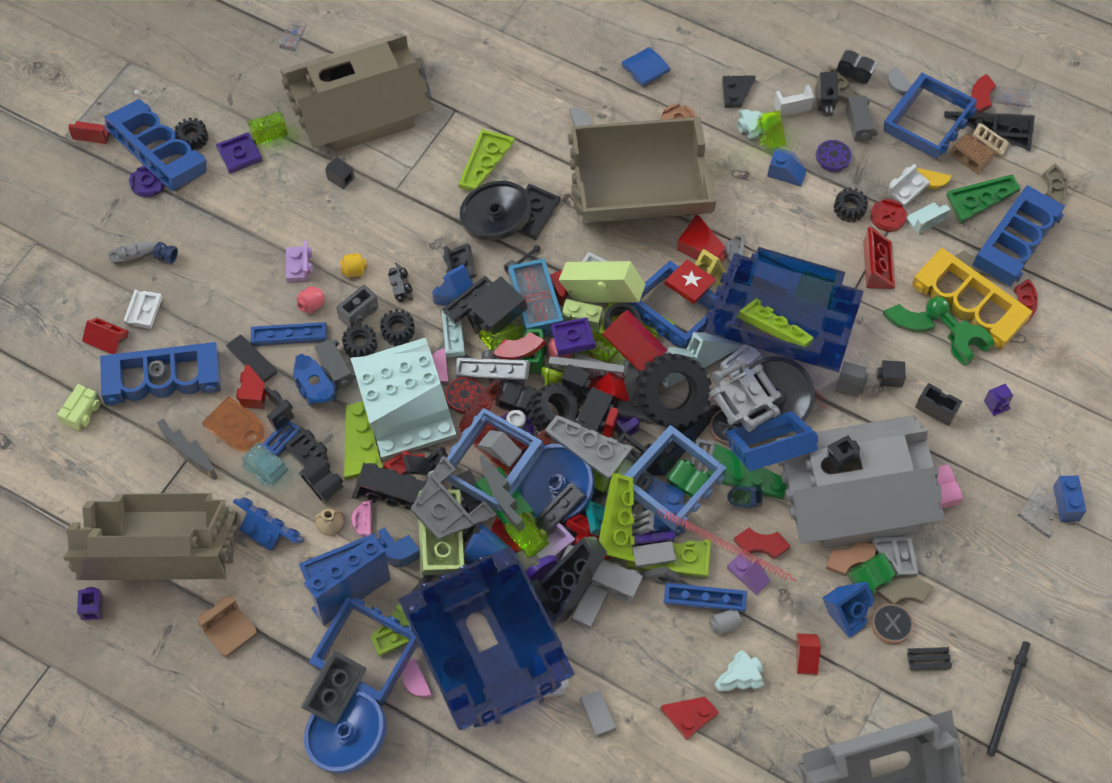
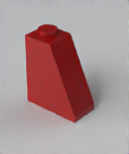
M695 215L678 239L677 250L697 260L702 250L705 249L723 263L726 257L724 255L725 246L699 215Z

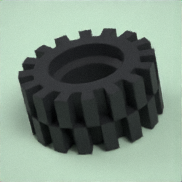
M190 117L188 121L183 119V123L179 121L178 126H175L176 139L187 142L191 149L197 151V147L202 149V144L204 146L207 144L208 133L206 125L202 120L198 121V118L192 120V117ZM189 132L198 133L194 137H185Z
M845 188L843 191L838 192L834 203L836 216H841L843 221L846 218L847 222H850V219L853 222H856L857 219L858 221L861 220L868 206L866 194L863 195L862 191L857 192V188L852 191V188H849L848 191ZM853 202L858 207L849 208L844 203Z
M395 309L393 313L390 310L389 315L385 313L384 318H381V334L385 341L388 340L389 344L393 341L394 345H397V342L403 345V341L408 343L409 338H413L415 326L413 317L410 316L409 312L405 314V310L401 309V312H398V309ZM395 323H402L405 326L401 331H392L390 329L391 325Z
M358 323L359 327H356L355 324L352 325V329L348 327L347 332L344 331L342 336L346 355L348 354L352 358L353 356L364 357L370 355V353L374 354L375 350H377V339L373 328H368L366 324L362 327V323ZM365 338L367 343L363 346L353 345V340Z

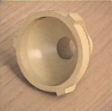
M328 508L315 515L314 520L316 521L318 531L324 535H331V537L340 532L344 525L342 511L340 509ZM326 515H332L330 518H325Z

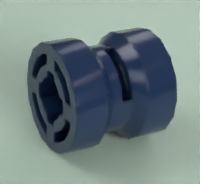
M160 241L153 249V258L159 261L164 260L168 264H173L178 255L177 247L172 245L168 247Z

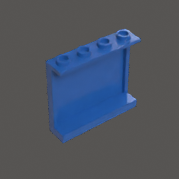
M373 535L304 582V585L312 594L315 604L312 607V611L323 626L335 618L347 597L362 600L391 580L386 551Z

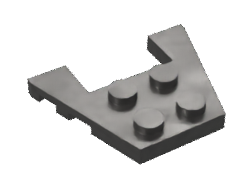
M445 456L440 459L410 509L437 540L496 516V513L485 501L468 514L441 484L456 470Z

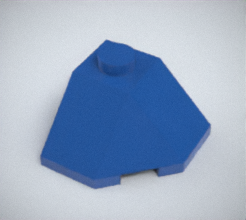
M776 148L769 165L767 177L801 187L806 174L804 166L794 152Z
M463 264L451 270L443 277L444 282L440 288L438 286L435 287L432 291L433 302L437 305L447 306L473 285Z
M867 582L840 586L822 597L829 615L847 637H852L866 627L868 620L866 615L869 607H872L874 597Z

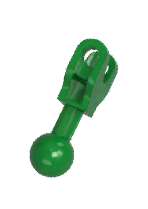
M935 296L928 300L926 303V313L931 319L941 320L951 330L947 337L951 341V354L960 364L965 366L972 362L973 353L968 345H976L982 351H988L993 348L994 340L987 330L978 325H971L966 320L959 324L949 313L950 305L945 298Z

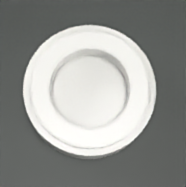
M513 410L507 414L506 421L522 429L525 426L526 418L523 412Z

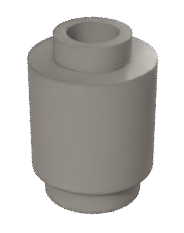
M728 610L713 615L710 621L713 633L716 632L718 635L737 630L738 627L742 626L737 610Z

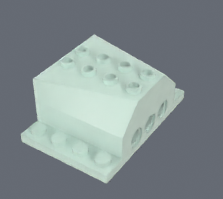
M426 338L368 356L351 358L369 423L383 461L396 457L399 454L402 455L403 450L409 453L457 438Z

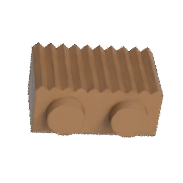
M968 133L953 146L951 151L952 156L977 174H980L991 163L995 154L989 147L983 145Z

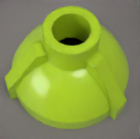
M542 366L541 375L545 379L544 386L549 383L562 384L564 373Z

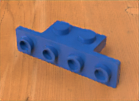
M245 497L234 499L233 503L248 512L238 530L268 550H274L281 535L294 543L304 542L305 538L300 536L301 533L294 528L289 529L284 525V521L272 518L268 515L269 512L267 510L252 505L253 501Z

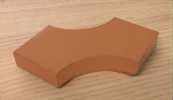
M858 542L847 550L833 549L825 569L845 576L849 569L861 565L873 557L876 548L870 543Z

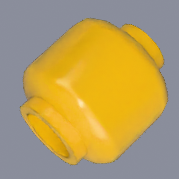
M360 253L346 254L343 256V260H340L342 274H345L347 278L363 276L364 269H367L366 258L362 259Z

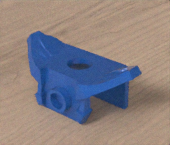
M301 353L295 356L293 378L302 398H307L308 405L310 406L315 402L327 403L332 399H337L335 393L337 387L332 380L329 381L327 378L328 375L324 367H320L316 360H313L308 355ZM313 376L320 379L316 385H311L308 382Z

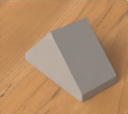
M490 430L478 444L479 448L508 467H511L522 453L504 432Z

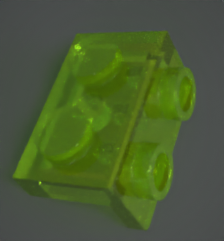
M780 110L759 114L757 126L761 129L762 136H760V142L764 149L786 145Z
M592 331L596 349L581 352L587 353L599 361L610 363L619 351L603 335Z

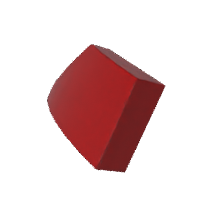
M403 450L402 455L399 454L384 463L383 469H393L397 473L405 475L408 471L405 468L402 457L405 455L425 457L423 453H419V455L409 454L408 451Z

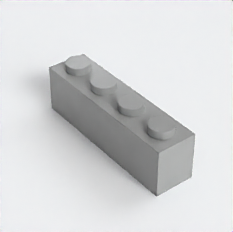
M568 545L567 548H566V550H565V552H564V554H563V556H562V558H563L574 546ZM603 559L589 584L608 591L609 595L632 604L642 584L643 576L635 570L623 568L617 562H609Z

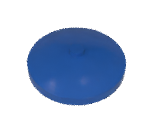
M548 444L544 446V451L522 480L517 490L532 508L534 516L537 517L573 482L586 498L562 521L565 522L580 514L589 504L595 488L594 471L591 466L561 444Z
M355 690L336 725L311 714L304 732V745L309 758L320 769L332 774H347L362 768L376 756L384 742L387 728L384 711L370 695Z

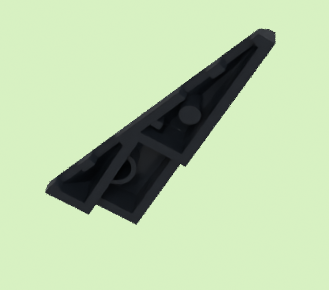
M944 111V117L957 121L964 111ZM976 112L973 117H969L966 126L976 129L980 123L1010 144L1031 151L1035 115Z
M711 405L704 416L699 415L697 417L699 421L696 423H689V426L685 428L678 427L677 430L694 442L709 425L714 414L719 411L717 405ZM671 441L646 471L654 476H666L686 450L674 441ZM651 444L645 445V448L649 449Z

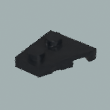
M755 75L722 76L724 108L743 106L745 98L755 82Z

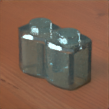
M257 442L241 458L244 463L242 465L243 468L250 474L252 472L257 475L256 478L263 485L267 483L272 486L288 471L286 464L260 442Z

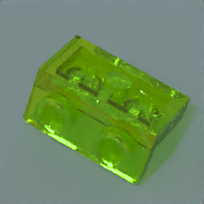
M511 322L495 335L482 330L479 332L478 337L491 351H494L504 339L510 341L521 339L524 326L522 324L515 326Z

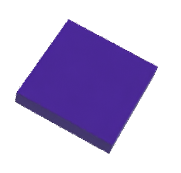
M249 132L216 144V148L229 174L263 161Z
M587 317L550 324L558 356L596 349Z

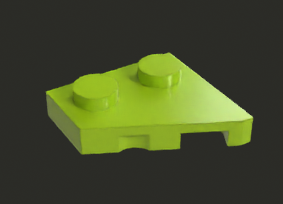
M398 604L390 616L399 620V625L405 628L407 625L411 626L402 604ZM383 625L370 636L379 657L408 645L410 641Z

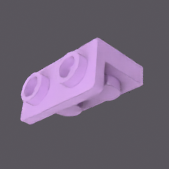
M303 241V246L286 247L287 282L309 281V274H312V263H309V258H312V248L308 247L307 241Z

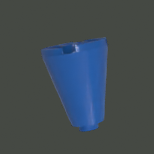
M480 524L478 528L481 530H479L478 534L474 532L464 551L467 554L464 555V560L506 573H510L512 570L516 571L521 562L518 560L519 555L489 528Z

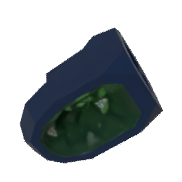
M737 486L727 493V499L735 507H759L763 500L762 489L760 486Z

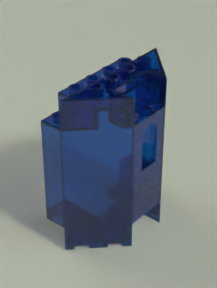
M758 247L756 254L752 253L751 258L734 253L727 273L723 272L720 280L722 286L718 285L715 296L718 297L712 300L710 307L712 312L707 314L705 320L707 326L704 332L839 373L864 291L842 285L846 272L762 247ZM757 298L761 301L760 305L765 308L767 306L774 310L773 314L788 319L789 325H796L814 337L812 344L808 347H803L744 329V321L738 318L739 311Z
M511 546L489 556L484 555L478 558L476 562L470 565L465 564L459 567L457 571L446 573L434 582L424 583L419 589L398 598L400 606L459 731L465 730L472 725L474 728L487 726L492 721H495V724H500V717L528 703L538 700L539 704L545 701L543 696L549 693L553 694L562 686V681L571 678L575 674L564 653L563 645ZM473 613H481L485 616L498 644L482 652H479L466 625L467 618Z

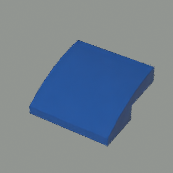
M650 47L622 61V67L632 73L633 80L642 86L671 71L664 59Z

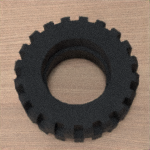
M666 353L663 356L658 355L654 357L652 362L648 361L644 365L646 367L644 370H640L638 374L640 379L635 382V386H637L635 397L638 398V407L643 410L642 413L650 421L666 428L671 425L678 429V427H688L689 423H696L699 421L697 418L699 415L704 416L706 413L704 410L705 406L709 407L711 403L708 397L711 391L709 385L712 382L706 376L708 372L705 368L701 367L698 361L685 355ZM680 373L685 376L688 382V396L679 407L674 409L666 408L660 403L658 398L659 384L666 375Z

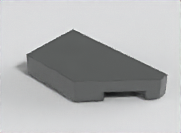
M668 567L639 571V574L643 576L642 580L652 578L656 580L655 583L659 584L679 582L680 578L679 574Z

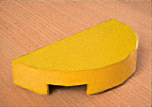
M917 168V171L930 181L928 189L938 190L940 187L948 185L952 176Z

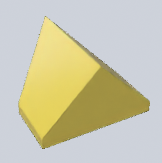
M703 249L695 265L717 279L712 287L731 283L720 259Z

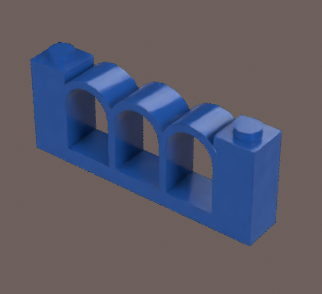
M137 99L104 116L105 129L171 191L206 173V158L196 150L191 151V147L187 142L175 139L174 130L169 126L160 125L158 115L151 112L149 105L141 99ZM141 126H151V128L135 136L131 133V131ZM157 140L167 141L152 150L146 147ZM174 154L183 155L167 165L161 161Z
M1026 185L978 252L972 265L1010 287L1015 281L1019 282L1024 274L1021 271L1029 260L1030 255L1037 250L1042 238L1048 234L1050 228L1056 222L1059 224L1065 215L1062 213L1065 206ZM1022 211L1041 222L1043 226H1038L1019 216L1018 212ZM1009 226L1028 237L1032 242L1023 241L1007 232L1006 229ZM998 243L1016 253L1021 259L1012 258L994 246Z
M216 342L100 356L101 396L105 405L125 403V399L139 401L148 396L149 393L155 397L164 398L172 395L176 389L183 394H194L199 390L202 393L221 391L219 350ZM161 360L163 364L171 365V376L168 382L162 385L151 383L149 364L151 362ZM198 361V374L192 381L182 382L178 380L177 363ZM143 367L144 378L141 385L133 389L124 387V369Z

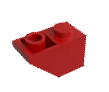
M245 365L244 372L240 374L241 387L237 389L236 399L239 400L240 406L243 408L264 409L267 396L264 390L265 383L250 365Z

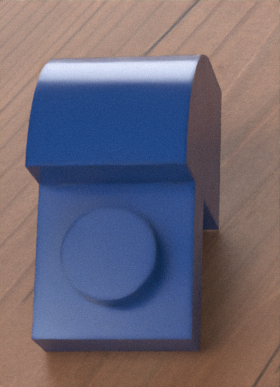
M385 527L378 530L379 539L377 540L386 551L389 565L404 567L420 559V551L410 535L394 542Z

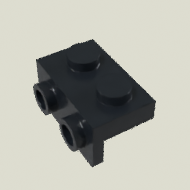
M468 243L453 250L447 246L443 247V259L448 268L446 273L463 264L470 279L477 277L471 246Z
M302 426L298 428L299 434L284 445L285 449L304 468L318 456L321 459L325 458L328 460L326 446L322 442L318 443L313 433L309 429L305 430Z

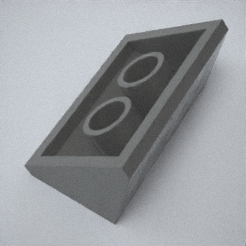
M332 650L301 708L336 725L367 668L349 657Z

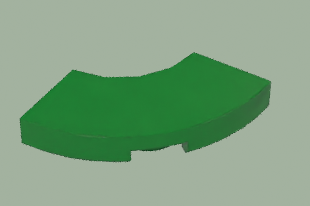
M901 304L883 311L885 318L893 325L909 329L911 332H926L933 330L935 327L926 312H910L904 309Z

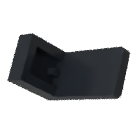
M267 386L264 390L269 400L277 406L276 409L267 415V418L272 428L278 431L295 417L292 412L293 406L287 399L283 400L275 389L272 391Z
M438 447L428 457L405 455L402 458L409 474L427 476L430 471L435 470L440 459L443 456L447 458L448 454L445 447Z

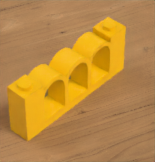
M942 247L913 279L912 286H914L916 291L926 296L930 293L931 298L935 296L945 298L949 305L951 304V311L957 318L967 321L972 320V325L984 327L992 336L994 347H998L1001 350L1026 324L1033 312ZM950 271L964 282L955 292L947 294L941 292L936 285ZM969 286L985 296L978 306L972 309L962 307L957 301ZM991 301L1006 311V314L995 324H986L979 318V314Z

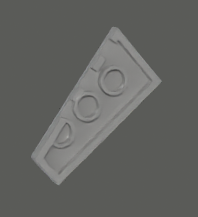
M558 415L545 430L546 434L608 480L633 448L627 444L619 443L610 437L600 435L594 430L586 429L580 424Z

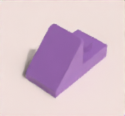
M739 554L727 565V569L757 595L770 583V579L763 567H761V564L759 563L757 566L758 560L755 564L750 563L749 559L747 561V557L743 559L744 554L741 557Z

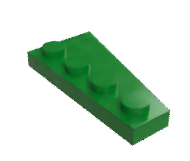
M1011 174L947 191L946 196L961 224L1018 193L1020 187L1014 175Z
M718 444L715 445L713 458L726 467V477L722 481V485L730 487L760 486L762 495L783 500L787 484H783L780 475L764 467L749 472L732 451ZM709 469L708 474L712 475L714 472Z

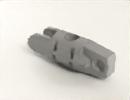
M139 241L130 245H122L109 251V258L111 262H127L143 258L145 254L153 252L156 244L154 242L140 243Z

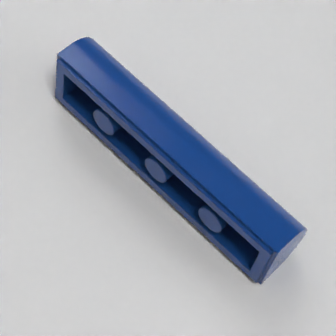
M674 583L665 584L664 604L746 612L747 591Z

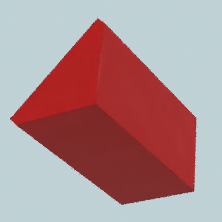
M870 226L867 228L863 241L866 288L894 289L892 241Z
M628 310L622 313L602 334L639 372L646 368L644 365L648 361L652 362L654 357L658 355L663 356L668 351Z

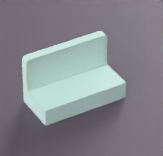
M933 202L908 215L906 221L917 234H920L946 220L950 208L947 204L938 207Z

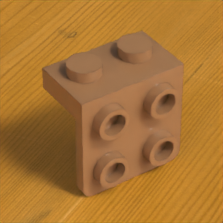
M231 594L228 597L221 598L213 608L205 610L196 619L202 631L224 657L230 655L257 634L256 628L239 609L236 600Z

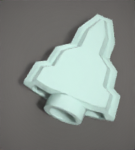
M749 109L740 110V119L737 120L739 132H745L748 139L751 140L759 137V134L765 132L767 127L778 123L780 116L777 113L771 112L761 113L759 111H750Z
M741 650L734 655V660L728 664L727 671L720 675L714 686L718 692L731 691L735 688L742 690L750 687L754 690L764 686L760 675L763 672V667L756 657L750 659L746 652Z

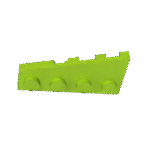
M481 129L458 187L473 191L481 186L514 144L515 138Z
M757 298L739 311L738 318L742 319L745 323L754 325L761 331L775 336L778 340L793 345L796 349L804 351L812 344L814 337L796 325H789L788 319L773 314L774 310L769 306L765 308L760 305L761 301Z

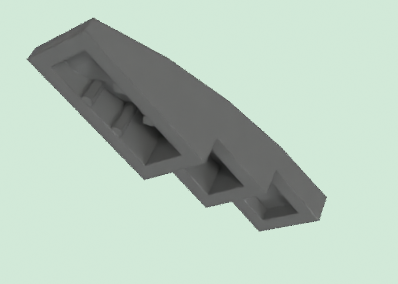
M164 418L157 422L161 433L184 460L213 480L217 479L213 466L196 440L188 443L180 429L172 433Z
M481 455L479 459L484 476L496 503L518 532L522 531L525 525L523 519L515 512L518 506L516 500L508 493L511 490L508 480Z

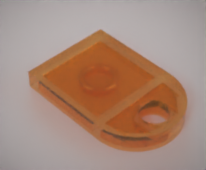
M230 396L202 422L206 429L238 451L254 449L261 443L264 437V428L261 420ZM250 434L257 435L252 441L246 439Z

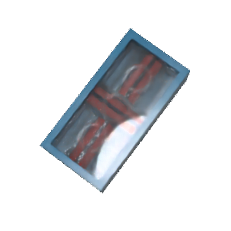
M545 259L508 266L510 284L525 298L528 309L520 315L524 333H526L527 329H541L544 336L551 335L550 324L563 322V318Z

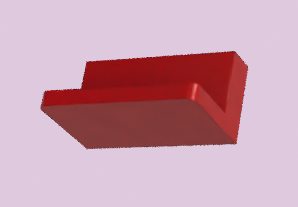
M80 121L68 125L72 139L107 144L110 133L105 129V125Z
M96 317L86 321L82 341L110 354H116L119 341L128 338L129 331Z

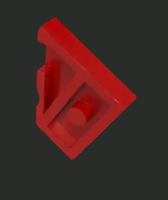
M705 696L665 704L660 708L686 740L719 714L718 710Z

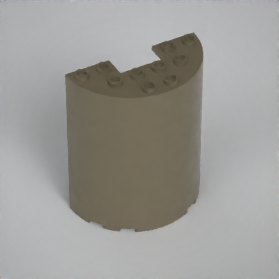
M700 117L571 126V134H568L569 145H572V148H570V170H573L572 184L574 185H571L572 196H574V210L578 213L580 223L712 214L714 212L717 201L712 175L707 173L704 158L706 144Z

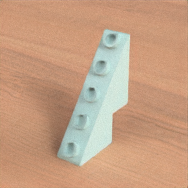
M693 332L687 349L669 347L667 353L691 357L693 360L698 361L702 368H705L736 351L742 345L732 337ZM670 373L662 379L661 383L666 388H669L685 379V376L680 373Z

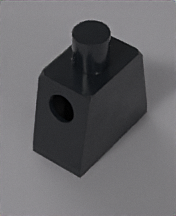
M820 72L815 86L817 110L823 111V116L825 117L834 115L833 110H835L838 102V72Z

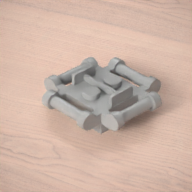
M740 358L733 365L711 374V378L717 387L711 390L709 395L716 400L728 418L727 422L730 426L741 422L744 428L751 432L759 424L780 415L779 408L773 405V402L781 398L782 394L775 389L764 373V368L761 364L750 370L747 367V361L744 358ZM737 370L740 371L741 374L729 382L725 383L723 380L724 377ZM757 374L771 396L768 397L754 375ZM764 408L767 411L754 419H749L750 416Z

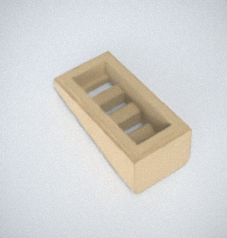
M980 123L972 135L1000 157H1002L1009 144L1008 141Z

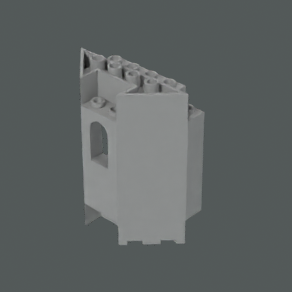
M915 415L816 432L818 435L817 451L778 462V465L783 467L784 472H781L783 484H787V489H785L786 500L791 502L792 507H789L790 517L795 519L800 544L822 541L823 548L870 541L874 537H894L918 533L920 524L944 520V512L940 503L942 501L941 486L937 480L939 468L938 466L934 467L926 441L928 430L923 429V424L917 421ZM849 435L860 447L859 457L863 469L838 474L825 473L821 469V463L828 458L827 446ZM787 437L776 438V441L781 440V439H784V438H787Z
M952 710L803 753V759L799 760L798 768L795 769V773L802 783H964L962 779L964 776L962 763L959 759L961 752L957 741L958 732L954 726ZM900 751L909 753L910 761L904 768L872 777L870 760Z

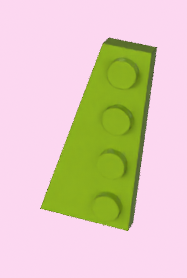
M363 401L346 405L344 480L357 478L363 463H374L382 468L373 430Z
M612 473L599 542L607 551V556L635 562V555L632 554V545H634V536H632V524H634V516H632V505L634 504L633 478Z
M704 539V541L697 542L692 540L678 544L673 542L675 563L635 568L634 562H628L627 569L642 571L668 567L682 576L707 578L711 540Z

